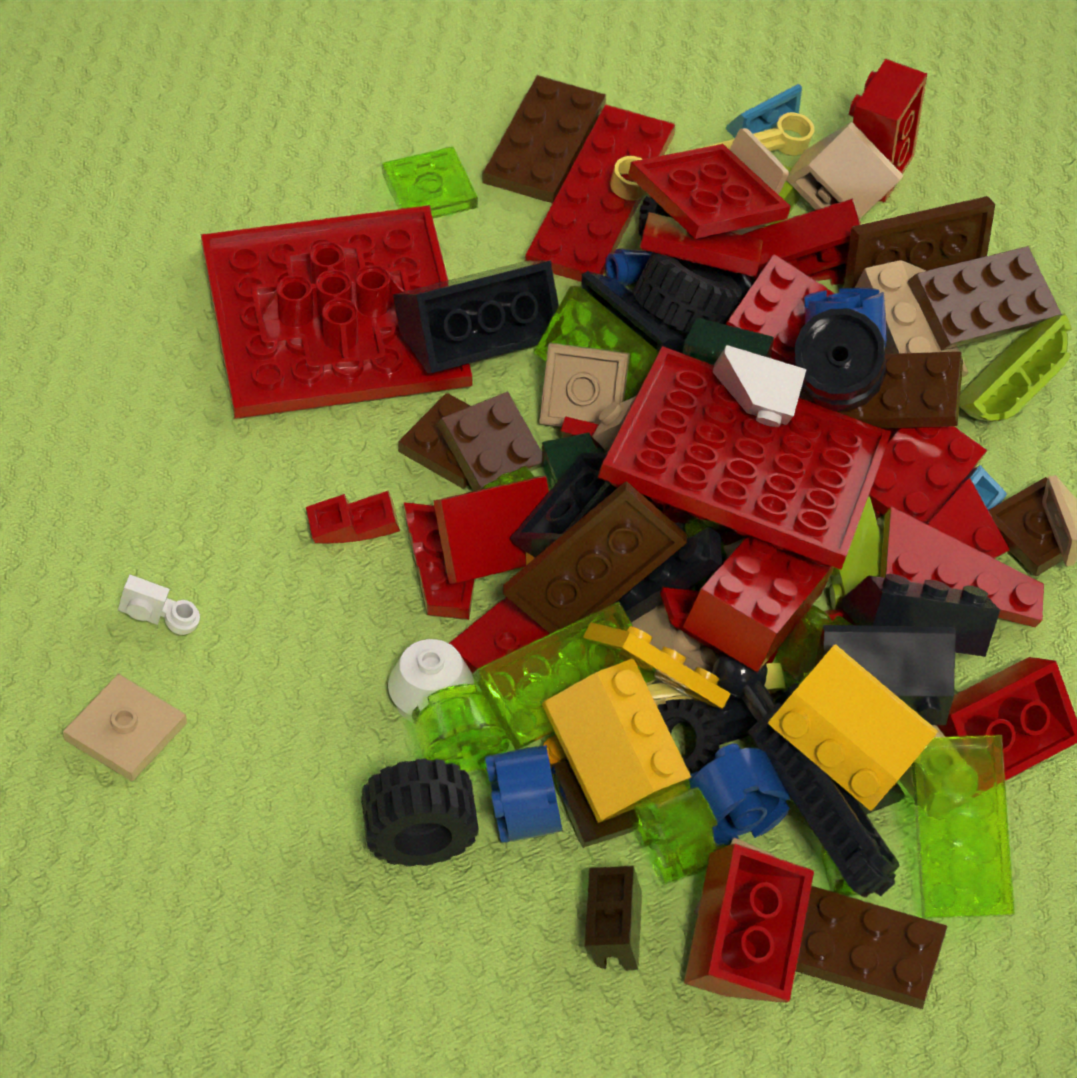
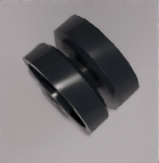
M849 308L829 309L813 316L801 328L795 342V364L797 367L806 369L802 384L804 394L821 407L832 411H848L867 404L880 391L886 376L885 341L878 326L865 314Z

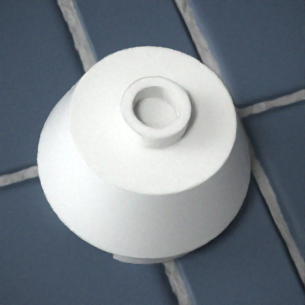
M425 639L413 643L403 652L389 676L388 690L392 701L397 706L398 712L404 718L415 724L426 726V721H439L448 718V722H452L465 711L472 697L474 679L469 667L456 648L442 640Z

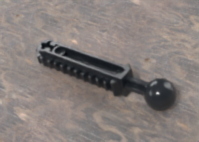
M722 651L715 660L713 674L719 678L717 685L731 693L729 698L742 699L756 719L757 723L748 730L749 734L759 749L766 752L783 786L837 866L845 882L854 892L862 897H867L873 892L881 897L896 883L895 871L899 868L898 860L890 851L855 797L768 724L783 703L778 702L776 704L764 686L768 671L766 663L756 672Z

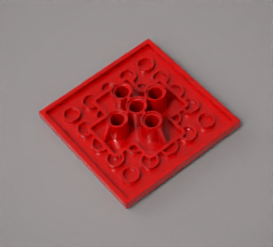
M430 205L201 234L203 255L235 419L472 386V372L469 363L435 373H427L399 330L393 294L448 281Z

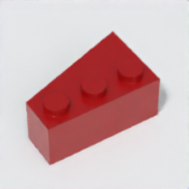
M853 198L741 234L763 240L757 275H754V280L756 281L775 254L815 281L830 280L831 285L843 284V278H845L851 227L861 225Z

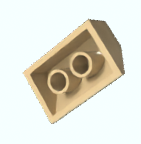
M902 260L865 268L855 288L878 289L879 293L884 292L887 329L885 354L959 351L958 347L941 351L908 283V280L916 273L925 272L926 270ZM964 361L962 377L967 376L968 370L966 368Z

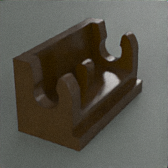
M634 866L589 868L585 949L586 951H591L595 964L602 969H606L607 957L621 959V965L625 970L639 969L642 890Z

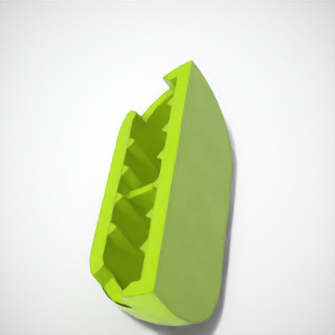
M1063 313L1051 317L1018 337L960 394L959 406L971 417L990 422L1005 420L1017 414L1068 362L1071 353L1067 352V331L1072 329L1067 315Z

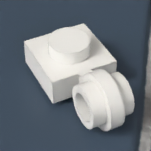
M129 575L118 611L124 612L136 620L148 621L157 625L160 617H165L166 625L177 635H186L193 632L200 620L199 611L192 602L187 600L176 602L168 599L170 589Z

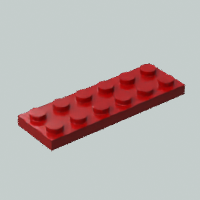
M605 104L525 255V261L551 260L553 274L579 282L582 281V274L587 271L604 275L607 256L616 251L642 198L626 200L613 192L610 180L615 164L620 158L625 156L647 159L664 155L675 135V124ZM628 174L621 175L624 179L635 182Z

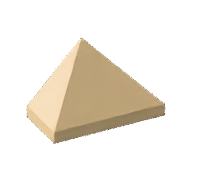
M1056 475L1048 476L1042 504L1066 566H1072L1077 562V499Z

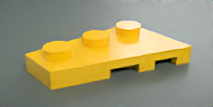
M591 622L583 636L584 639L595 645L601 644L620 649L617 657L624 661L634 658L638 667L647 671H652L653 668L656 669L654 676L657 679L697 701L707 703V705L723 709L731 694L717 685L719 678L716 675L700 667H696L693 671L684 665L686 657L665 646L661 650L650 644L653 637L636 627L629 626L628 630L625 631Z

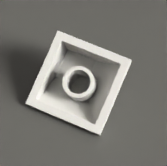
M726 345L714 365L713 373L746 413L757 416L756 421L759 423L779 427L780 424L787 425L794 416L806 369Z

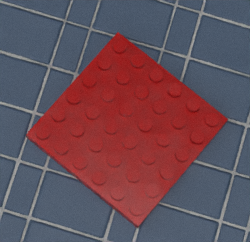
M662 346L602 464L598 478L609 481L617 488L627 481L639 493L650 497L659 504L672 505L690 512L696 518L714 521L731 528L738 534L756 537L771 543L777 549L790 550L811 558L819 565L832 566L841 570L891 432L821 407L802 398H798L794 416L787 425L780 424L779 427L764 425L756 421L757 416L746 413L713 373L714 365Z

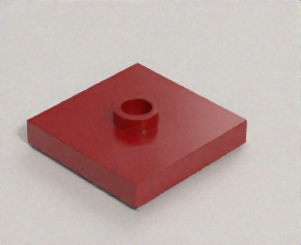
M507 597L449 643L459 652L471 673L508 702L567 654L568 650L567 643L558 641Z

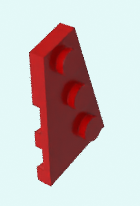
M404 502V516L427 615L469 619L476 579L449 584L434 505Z

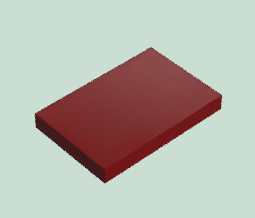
M649 212L640 248L754 277V275H757L763 240L733 232L695 239L674 218Z
M546 476L534 477L433 500L449 584L460 583L526 566V552L516 546L510 537L549 492Z

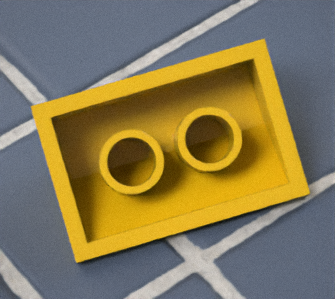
M836 644L827 652L768 722L772 728L870 811L875 808L939 732Z
M634 658L595 672L542 703L544 711L598 823L670 795L691 778Z

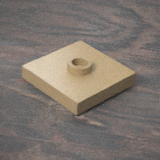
M549 343L539 424L562 427L565 416L600 424L599 416L608 405L614 402L618 404L624 402L630 353Z
M117 674L63 731L65 741L133 782L187 724V718L185 713Z

